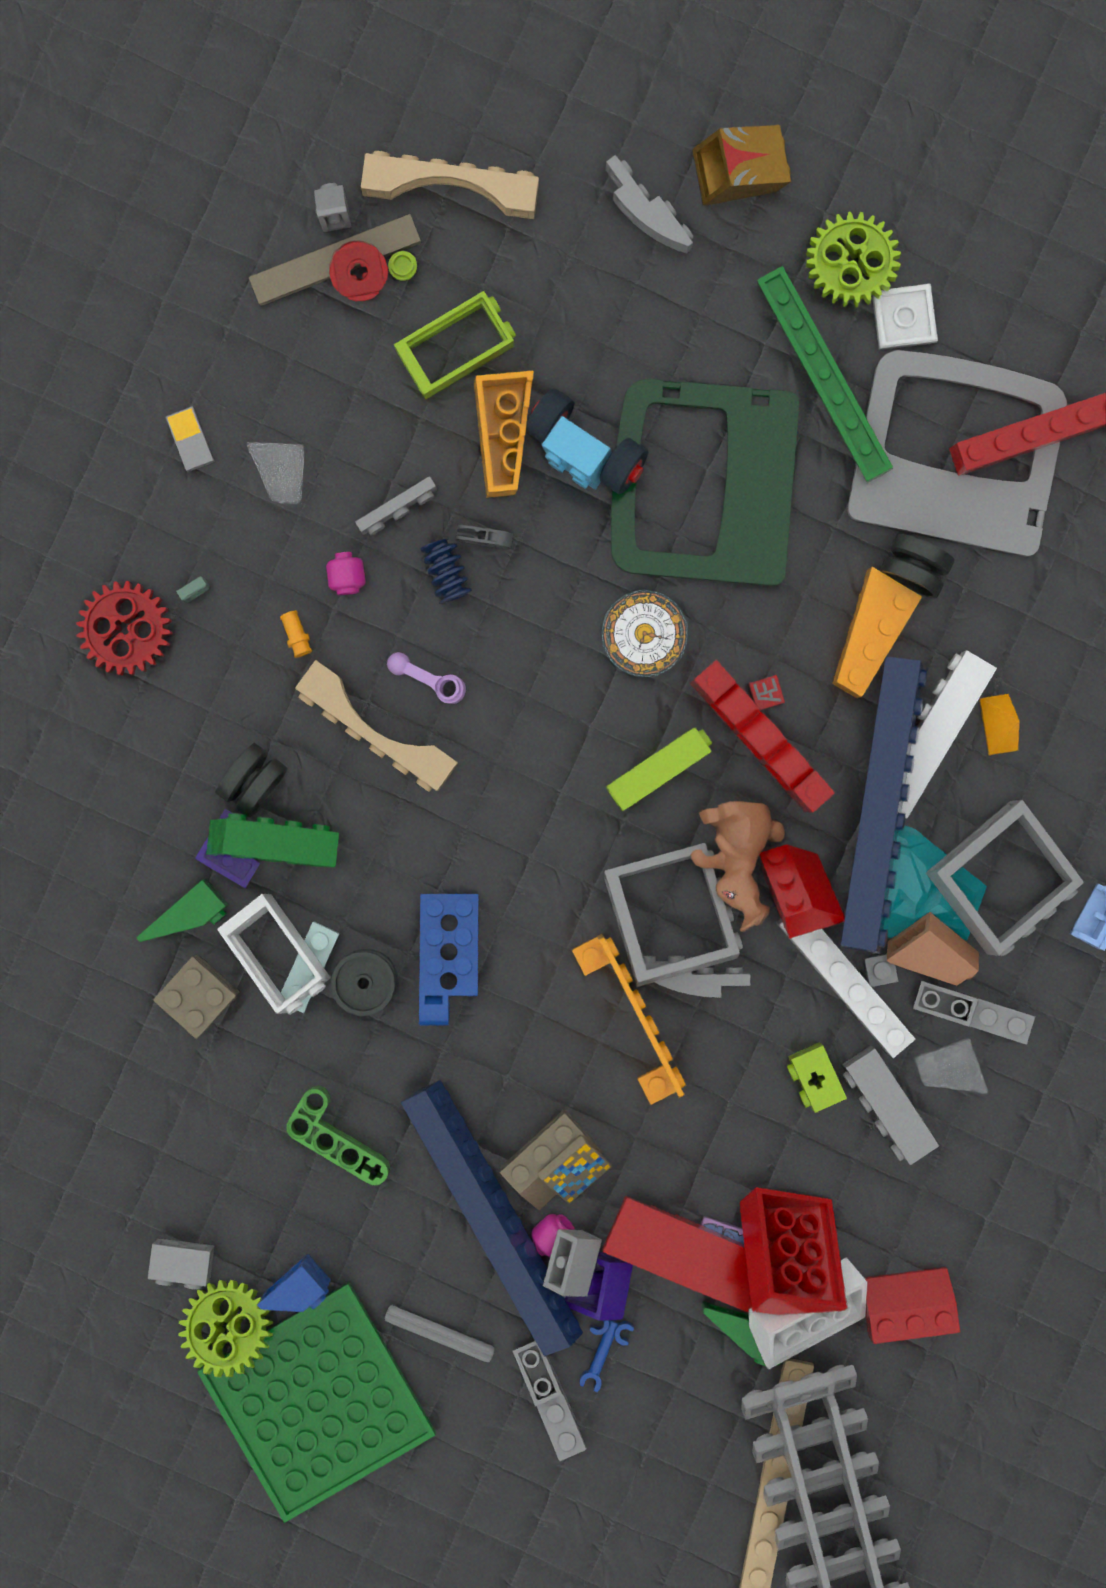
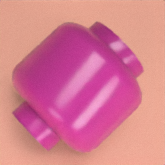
M352 552L336 553L335 559L330 560L326 564L328 586L331 590L336 591L337 595L360 593L359 588H362L366 583L364 564L361 558L352 557Z
M549 1214L532 1229L533 1243L541 1256L547 1255L551 1257L558 1229L575 1230L571 1221L564 1215Z

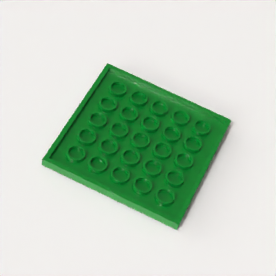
M350 1282L325 1295V1300L315 1309L309 1306L304 1312H296L268 1328L266 1331L273 1333L271 1337H264V1342L269 1345V1348L259 1349L263 1359L252 1358L255 1365L254 1368H249L244 1364V1374H238L234 1369L233 1377H226L224 1372L221 1377H214V1370L210 1374L203 1373L204 1366L197 1371L284 1523L436 1435L434 1427ZM232 1350L225 1353L224 1356L228 1357L231 1354Z

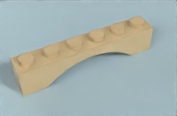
M374 151L373 154L365 153L361 181L363 196L392 200L404 192L421 186L434 184L454 185L467 188L484 196L494 203L506 216L534 219L539 177L534 176L529 171H517L514 174L507 173L503 168L488 167V170L477 169L474 164L460 163L459 166L448 165L447 161L441 159H431L430 162L419 161L418 157L412 155H402V158L390 157L389 153L383 151Z
M316 660L295 687V689L301 692L298 696L299 699L311 707L315 703L324 709L322 712L324 717L334 724L338 720L348 726L345 732L356 740L360 741L363 737L371 743L369 746L371 751L381 758L385 754L395 760L392 764L393 767L405 775L409 771L418 777L416 783L428 792L432 788L439 791L458 765V762L434 745L415 746L402 744L374 731L352 707L345 692L342 678Z

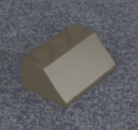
M563 1109L500 1167V1174L523 1198L538 1210H541L557 1195L537 1175L544 1167L579 1136L584 1137L601 1154L603 1150L574 1118Z

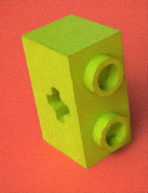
M820 1042L788 1056L791 1064L787 1065V1069L793 1081L799 1080L803 1090L798 1093L805 1108L810 1106L816 1113L847 1099L825 1048ZM815 1072L818 1076L821 1075L818 1078L819 1084L814 1085L812 1082H808L812 1079L810 1073Z

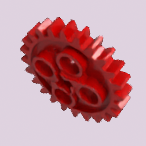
M117 581L113 584V590L106 585H102L104 594L100 595L93 591L92 594L95 601H84L89 607L88 611L79 610L78 612L85 617L84 621L76 622V625L84 628V631L78 633L77 637L86 640L80 648L91 650L86 656L87 659L98 658L95 663L96 667L100 668L106 663V672L111 673L116 667L117 674L123 676L125 668H127L130 675H135L136 666L145 672L146 662L154 666L156 665L153 657L155 654L164 657L160 647L170 646V643L164 640V636L172 635L173 632L165 629V625L172 623V620L163 618V615L169 610L166 607L158 608L162 602L160 597L151 600L153 590L148 589L142 594L143 585L139 583L134 590H132V584L129 581L125 582L123 589ZM130 600L133 609L130 614L123 616L120 612V606L124 601ZM141 611L145 612L143 617L131 623ZM103 619H108L110 622L109 631L105 634H100L98 631L99 622ZM122 622L130 624L127 627L128 634L119 633L122 630L120 626ZM143 623H149L151 626V633L146 638H141L138 632L139 627ZM115 636L108 646L104 645L107 639ZM122 641H126L129 645V651L125 656L120 657L116 652L117 645Z

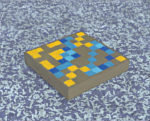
M579 1136L537 1175L549 1188L570 1204L608 1171L612 1165L584 1137Z

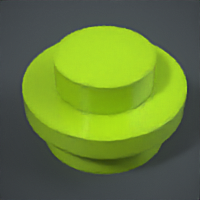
M407 251L396 252L389 259V272L397 280H409L416 274L417 261Z

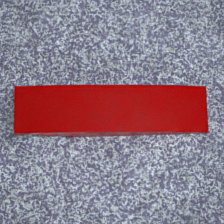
M625 1196L602 1248L604 1253L749 1313V1309L752 1306L745 1246L743 1243L677 1214L673 1215L655 1206H649Z

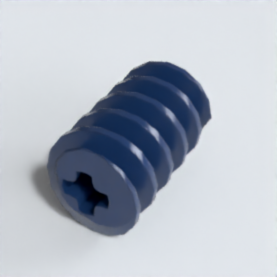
M449 539L438 540L420 548L422 553H430L424 559L425 564H434L427 570L429 575H437L431 581L432 586H441L435 591V596L445 597L438 604L459 599L472 591L471 588L462 587V584L468 580V577L458 576V573L465 568L462 565H455V562L461 558V555L451 554V551L457 547V543H448L447 540Z

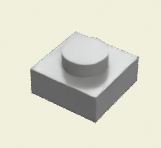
M887 953L863 958L867 982L871 987L898 982L896 967L887 961Z

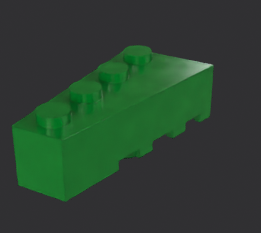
M232 813L228 814V818L210 820L206 855H231L233 858H259L261 861L269 862L284 861L288 864L324 868L336 867L339 833L331 832L330 826L313 824L312 829L302 828V822L285 821L284 825L274 824L275 819L257 817L256 822L246 821V815Z

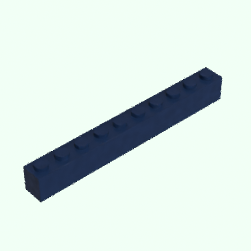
M895 657L885 658L841 946L846 949L880 954V947L886 946L888 930L883 929L885 918H890L892 910V900H888L889 889L895 888L897 872L892 871L894 859L899 860L901 842H897L898 830L903 831L906 817L905 813H901L903 801L908 802L910 784H906L907 773H912L914 767V756L910 755L912 744H917L919 727H915L916 715L921 716L923 708V698H919L920 687H925L927 682V670L923 669L924 666L921 660Z
M441 1080L414 1092L403 1100L401 1104L542 1354L545 1357L570 1347L583 1334V1331L568 1307L564 1296L543 1286L547 1267L524 1229L520 1218L511 1206L506 1193L498 1183L492 1168L488 1165L477 1142L472 1137L463 1117L459 1114L450 1098L449 1092L445 1089Z

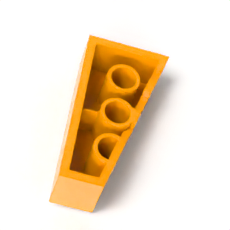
M534 370L478 375L475 377L474 391L486 498L515 495L518 490Z
M874 567L869 568L866 572L854 617L850 624L846 643L832 683L855 698L863 696L922 598L919 594Z

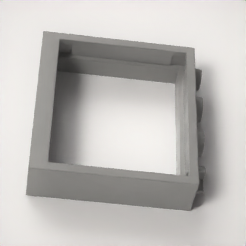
M1023 800L1008 802L926 872L986 954L1004 956L1011 952L1015 947L1014 943L1021 937L1025 938L1033 933L1036 929L1035 925L1041 919L1045 920L1051 917L1057 911L1056 906L1062 901L1065 902L1073 898L1078 893L1077 888L1084 883ZM1018 820L1064 882L997 939L951 878V875L1013 822Z
M706 843L604 871V880L636 987L737 959L740 954L739 950L743 948L739 933H733L730 922L734 921L731 907L730 905H725L724 901L717 896L715 886L721 877L716 878L713 868L703 869V873L727 948L646 970L619 878L691 859V853L698 849H701L706 856H714L713 850H707Z

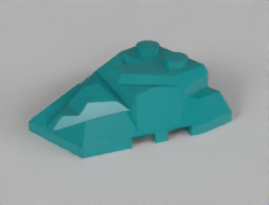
M904 825L903 831L898 830L897 842H901L899 860L894 859L892 871L897 872L896 884L894 889H889L888 900H892L890 918H885L883 929L888 930L887 938H894L931 912L962 939L967 941L970 931L926 874L928 870L947 854L919 831ZM961 867L951 875V878L978 912L987 886L964 867Z

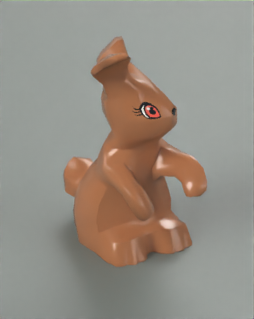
M728 802L718 805V808H710L699 812L704 824H710L716 828L717 837L715 841L721 851L717 855L706 856L701 849L694 850L691 853V859L696 866L703 869L716 868L725 872L715 886L717 896L731 907L744 913L745 918L740 931H745L754 925L762 924L769 915L770 907L760 903L759 889L752 877L757 857L765 847L767 840L770 842H782L785 835L784 826L781 822L771 819L769 807L762 803Z

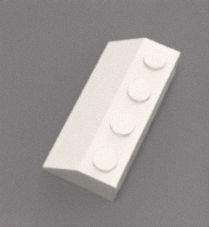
M847 1258L841 1260L848 1308L845 1311L773 1315L752 1312V1308L749 1309V1327L768 1369L865 1318L867 1281Z

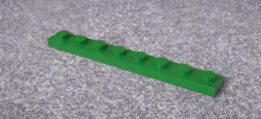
M781 266L758 279L757 283L865 481L869 483L891 471L893 466L784 267Z

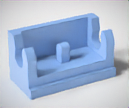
M1096 883L1070 935L1103 951L1106 949V886Z

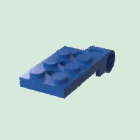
M420 894V1026H449V996H478L479 894ZM452 915L458 920L455 930L445 931L441 927V921L445 916ZM447 944L454 945L458 951L457 956L450 961L441 957V949ZM447 973L454 974L457 977V985L450 990L444 989L440 983L442 976Z

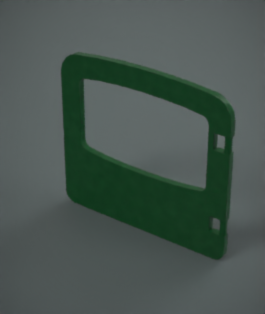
M642 379L633 383L625 394L616 448L626 438H631L640 445L647 408L652 404L719 409L725 412L727 420L726 484L719 537L715 553L711 556L640 550L636 546L635 539L636 482L632 483L622 494L612 490L611 555L615 564L624 572L639 575L777 586L781 584L786 575L799 414V398L791 391L762 390L749 387L672 382L659 379ZM663 388L680 389L679 398L662 397ZM752 396L769 397L768 406L751 405Z

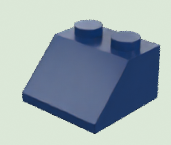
M307 1254L264 1292L257 1306L261 1310L304 1312L309 1306L315 1309L325 1300V1295L329 1292L327 1287L331 1279L313 1258Z

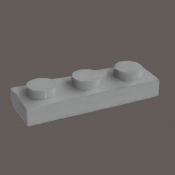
M429 476L355 521L363 535L367 533L370 536L374 535L385 527L384 522L391 518L398 520L410 512L408 508L418 502L419 505H423L434 498L433 492L437 491V488Z

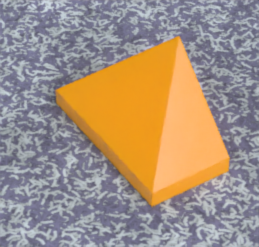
M1009 694L979 698L988 755L1018 751L1020 721Z

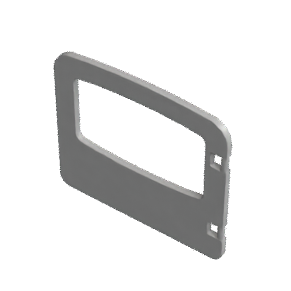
M902 350L887 353L878 361L874 372L866 418L890 460L893 469L867 483L856 464L847 507L848 515L851 519L863 523L1020 556L1035 554L1040 546L1045 512L1047 511L1060 442L1034 450L1027 480L1025 482H1014L965 474L958 476L954 472L908 461L887 453L885 450V440L897 381L902 376L947 381L1001 393L1037 405L1040 408L1041 414L1067 406L1064 392L1053 383L979 362ZM1029 509L1038 511L1035 526L1026 525Z

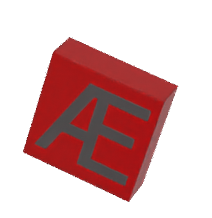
M777 675L748 684L753 701L760 710L785 703Z

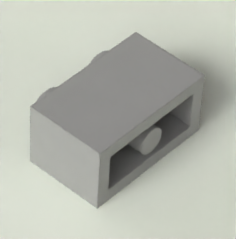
M558 1229L543 1286L562 1296H587L602 1239L583 1230Z
M157 1238L152 1244L148 1279L155 1280V1283L158 1285L170 1286L175 1282L183 1283L184 1287L188 1289H201L202 1286L208 1284L211 1278L215 1246Z

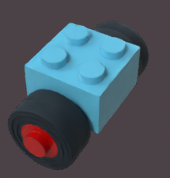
M556 389L548 391L532 409L526 426V432L542 443L546 453L545 458L549 460L548 464L560 473H563L564 470L568 471L573 476L572 480L585 489L589 485L596 490L602 482L616 493H624L641 476L649 451L633 439L626 438L612 453L608 446L569 421L574 409V401Z

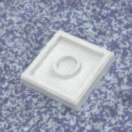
M931 284L892 288L888 292L881 290V299H877L872 295L879 350L932 344L938 341Z

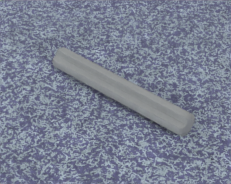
M393 1305L389 1306L386 1312V1322L484 1362H490L492 1359L494 1347Z

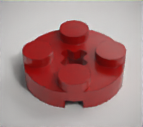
M350 241L334 251L329 264V275L334 288L341 295L352 301H366L374 298L383 288L388 278V266L383 254L375 245L365 241ZM356 263H360L361 267L367 268V272L362 273L361 279H357L355 274H350V270L354 268Z

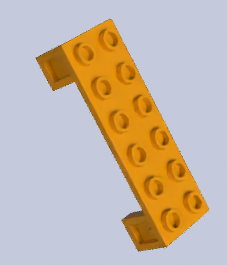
M603 934L573 948L572 952L585 976L611 963L662 1063L661 1066L637 1078L649 1103L652 1105L677 1092L679 1098L684 1096L681 1088L685 1087L686 1084L677 1066L671 1069L668 1062L673 1060L664 1041L657 1042L655 1035L659 1034V1031L651 1015L644 1016L641 1009L645 1008L646 1005L638 990L631 991L628 983L633 980L625 964L618 965L615 957L620 954L611 937L605 940Z

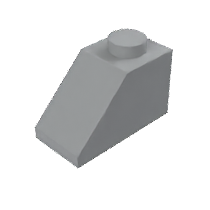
M328 183L322 185L320 189L314 190L317 217L323 232L352 227L343 185L337 186L336 183Z

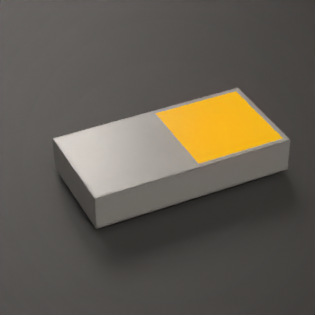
M193 406L166 416L187 472L215 462Z

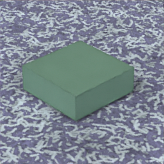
M200 576L176 592L182 601L189 603L210 590L211 587L206 579Z

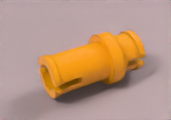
M297 610L281 615L280 619L289 639L287 644L289 648L293 649L295 658L311 653L312 649L308 643L310 637L304 632Z

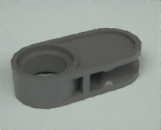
M457 525L455 540L469 544L511 549L514 534L488 528Z

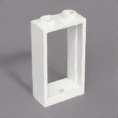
M261 894L217 929L277 1014L288 1013L290 1015L303 1006L301 1002L309 995L314 997L326 988L324 983L331 978L271 894ZM268 911L315 975L314 979L287 1000L282 996L239 935Z

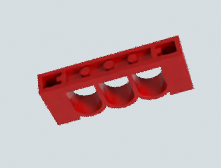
M717 660L689 683L804 812L813 813L835 794L831 787L787 741L770 719L760 711L754 701Z

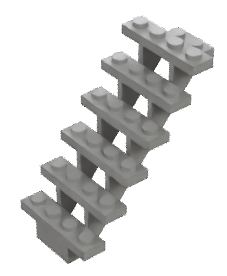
M837 1365L826 1373L816 1372L807 1374L799 1381L781 1382L776 1384L773 1389L763 1392L761 1390H754L742 1398L741 1409L745 1420L773 1412L781 1432L774 1436L771 1433L764 1434L753 1442L752 1453L756 1464L784 1455L792 1476L787 1479L783 1477L774 1478L767 1483L768 1485L764 1486L763 1496L766 1505L769 1507L795 1499L803 1520L798 1523L787 1521L779 1525L778 1529H775V1542L778 1551L806 1542L814 1565L808 1567L805 1564L792 1567L789 1570L790 1572L786 1573L785 1583L787 1588H810L816 1585L818 1588H831L830 1581L864 1570L871 1588H910L908 1582L903 1584L892 1582L883 1587L878 1566L899 1560L901 1548L897 1539L889 1541L887 1538L872 1543L868 1523L888 1517L890 1505L886 1495L879 1498L877 1495H872L861 1500L857 1479L877 1474L879 1461L875 1452L869 1454L859 1452L850 1456L846 1440L848 1435L867 1430L868 1417L864 1408L859 1410L851 1408L840 1413L834 1397L836 1392L856 1387L857 1373L853 1365L846 1367L844 1365ZM822 1398L829 1419L828 1417H820L815 1419L810 1425L803 1427L794 1425L790 1427L785 1411L786 1408ZM833 1441L840 1463L838 1460H833L824 1464L823 1468L814 1471L811 1469L801 1470L797 1451ZM841 1484L844 1485L851 1506L850 1504H842L837 1506L833 1512L824 1515L822 1512L812 1514L808 1494ZM855 1528L861 1547L851 1548L844 1553L845 1555L840 1557H823L819 1542L820 1537Z

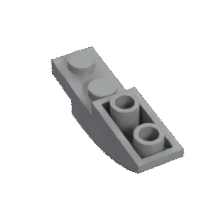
M616 155L607 160L605 170L618 187L613 193V201L638 228L658 242L684 253L691 251L693 235L685 224L680 225L674 216L677 214L671 203L667 200L664 202L660 196L649 202L650 195L641 183L637 185L631 177L633 171L625 160L620 161Z
M643 956L646 970H651L685 960V956H668V961H656V956ZM706 967L697 970V972H688L656 981L655 983L689 995L721 998V986H750V973L743 972V967H726V972H714V967Z
M921 981L913 1007L915 1010L1026 1045L1035 1020V1016Z
M536 1341L514 1350L515 1359L534 1405L538 1408L559 1461L586 1450L587 1447L577 1426L575 1415L548 1355L544 1357Z

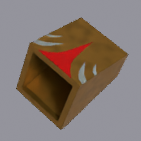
M780 125L719 128L692 149L703 206L777 192L791 182V170L787 163L785 140L782 136Z

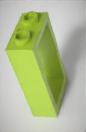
M482 291L394 344L397 354L425 400L514 347L513 338L516 334L508 321L502 322L498 315L501 309L493 296L488 298L486 293ZM483 308L502 342L431 384L411 350L473 312Z
M694 727L607 785L606 789L620 810L624 811L712 752L708 747L712 742L703 729L698 731Z

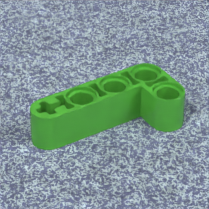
M320 1085L309 1088L288 1120L287 1132L289 1136L371 1185L383 1183L390 1171L388 1160L383 1155L322 1120L321 1117L330 1103L329 1091ZM312 1093L320 1094L323 1098V1106H312L309 1102V1095ZM298 1118L305 1119L309 1126L308 1131L300 1132L296 1130L294 1121ZM323 1133L330 1134L334 1144L330 1147L321 1145L319 1135ZM348 1148L355 1149L358 1152L359 1159L354 1162L348 1161L344 1157V1150ZM367 1156L368 1160L363 1169L359 1168L364 1157ZM379 1164L381 1166V1173L378 1172L376 1176L372 1175L371 1167Z

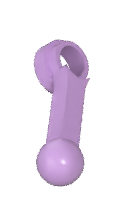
M401 652L394 653L388 658L387 667L392 674H407L429 685L442 702L456 704L464 698L466 686L461 678L455 675L435 676L411 664L407 655ZM453 681L456 685V691L452 696L446 697L443 693V687L447 682Z

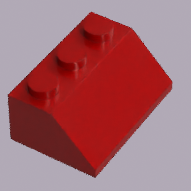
M786 844L759 854L764 878L789 939L845 921V916L817 853Z
M947 1267L864 1278L867 1281L865 1314L867 1332L873 1344L960 1333L957 1303Z

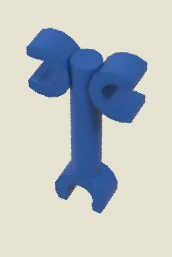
M605 1320L601 1327L590 1325V1331L593 1334H603L590 1369L584 1371L580 1376V1386H584L586 1379L593 1378L596 1380L594 1391L598 1392L600 1390V1372L615 1337L616 1341L623 1346L628 1345V1339L622 1337L620 1332L623 1329L633 1331L634 1325L628 1321L619 1323L616 1320Z

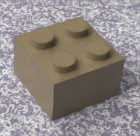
M197 954L189 959L153 1001L195 1039H198L234 1001L240 992Z

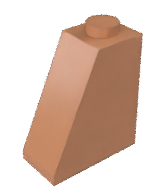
M931 912L888 941L887 961L889 963L956 986L966 979L973 978L979 971V952Z

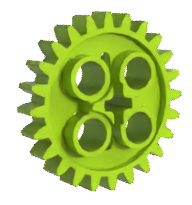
M848 212L846 220H843L837 214L835 224L827 219L825 221L826 230L818 227L816 230L818 238L811 237L810 245L814 248L807 249L806 256L811 259L806 261V267L814 269L809 272L808 278H817L814 283V289L823 286L822 297L824 298L831 293L833 295V304L839 298H842L843 307L847 306L849 300H853L855 307H858L860 299H864L865 303L869 305L871 295L881 299V289L888 292L891 287L888 281L895 282L897 274L893 271H899L901 264L895 260L900 259L901 252L894 251V249L898 246L899 242L898 240L889 241L893 231L883 232L884 221L877 226L873 224L875 220L874 215L868 221H865L863 212H860L858 219H853L852 213ZM858 235L863 238L864 242L854 244L849 238ZM841 239L844 242V246L837 242V240ZM828 252H836L839 254L840 259L831 261L826 257V254ZM850 256L852 259L858 258V263L854 260L849 262L848 257ZM870 258H875L881 265L873 268L866 261ZM862 272H863V274H865L867 277H869L868 280H865V279H864V277L862 276ZM853 275L857 282L848 284L843 281L842 277Z
M219 1280L216 1288L214 1284L208 1283V1293L198 1289L199 1299L189 1298V1302L193 1306L192 1309L182 1310L188 1318L187 1320L179 1321V1324L186 1326V1330L178 1333V1336L186 1337L187 1339L181 1345V1348L191 1350L187 1354L186 1359L192 1360L197 1358L193 1367L201 1368L204 1365V1374H210L214 1370V1377H221L223 1372L226 1377H233L234 1369L238 1374H244V1364L249 1368H254L255 1365L252 1358L263 1359L259 1349L269 1348V1345L264 1342V1337L273 1336V1333L266 1331V1326L273 1324V1321L266 1320L264 1316L271 1310H261L257 1306L261 1297L255 1299L258 1292L256 1289H251L247 1292L248 1284L241 1283L238 1287L237 1281L230 1280L227 1287L226 1281ZM227 1300L229 1309L226 1314L222 1315L219 1310L220 1304ZM239 1307H242L240 1314H237ZM245 1318H248L250 1320V1328L246 1333H243L241 1323ZM224 1323H227L226 1327L229 1330L227 1334L224 1333L225 1329L222 1327ZM208 1324L211 1332L209 1337L204 1339L201 1333L202 1328ZM227 1342H230L232 1352L228 1357H225L223 1347ZM212 1343H214L213 1349L210 1350V1349H209L210 1345H211Z

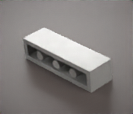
M870 1045L842 1064L846 1070L842 1074L851 1088L857 1086L862 1094L858 1098L867 1113L870 1111L874 1112L878 1118L874 1124L883 1137L889 1135L894 1143L890 1148L899 1161L905 1159L909 1165H912L939 1147L874 1047Z

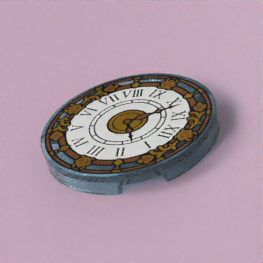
M639 590L622 596L612 604L603 620L601 640L607 657L619 670L637 677H653L671 669L682 657L688 641V626L682 610L672 599L656 591Z

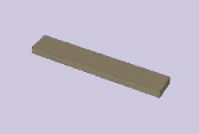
M408 214L250 276L249 280L259 305L263 306L329 280V264L335 250L347 242L365 241L371 243L383 254L384 258L421 244L411 215ZM360 263L354 264V268L350 271L360 268Z

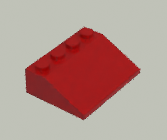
M758 1187L752 1190L739 1202L752 1312L789 1315L845 1311L848 1309L832 1199Z

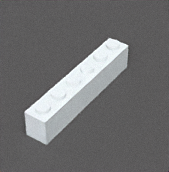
M967 650L961 652L960 655L956 653L947 666L951 671L945 680L941 678L932 692L936 696L930 705L926 703L923 706L921 716L917 717L921 720L917 726L919 727L917 744H912L910 755L914 756V767L912 773H907L906 784H910L908 802L903 801L901 813H905V818L909 817L997 669Z
M780 918L776 923L787 935L783 922ZM822 929L790 939L888 1055L894 1058L915 1040L913 1035Z

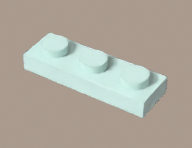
M312 922L304 941L323 968H325L340 933L317 922ZM299 953L281 991L285 1000L315 978V975ZM310 995L301 1001L303 1006L297 1011L305 1012L311 999Z

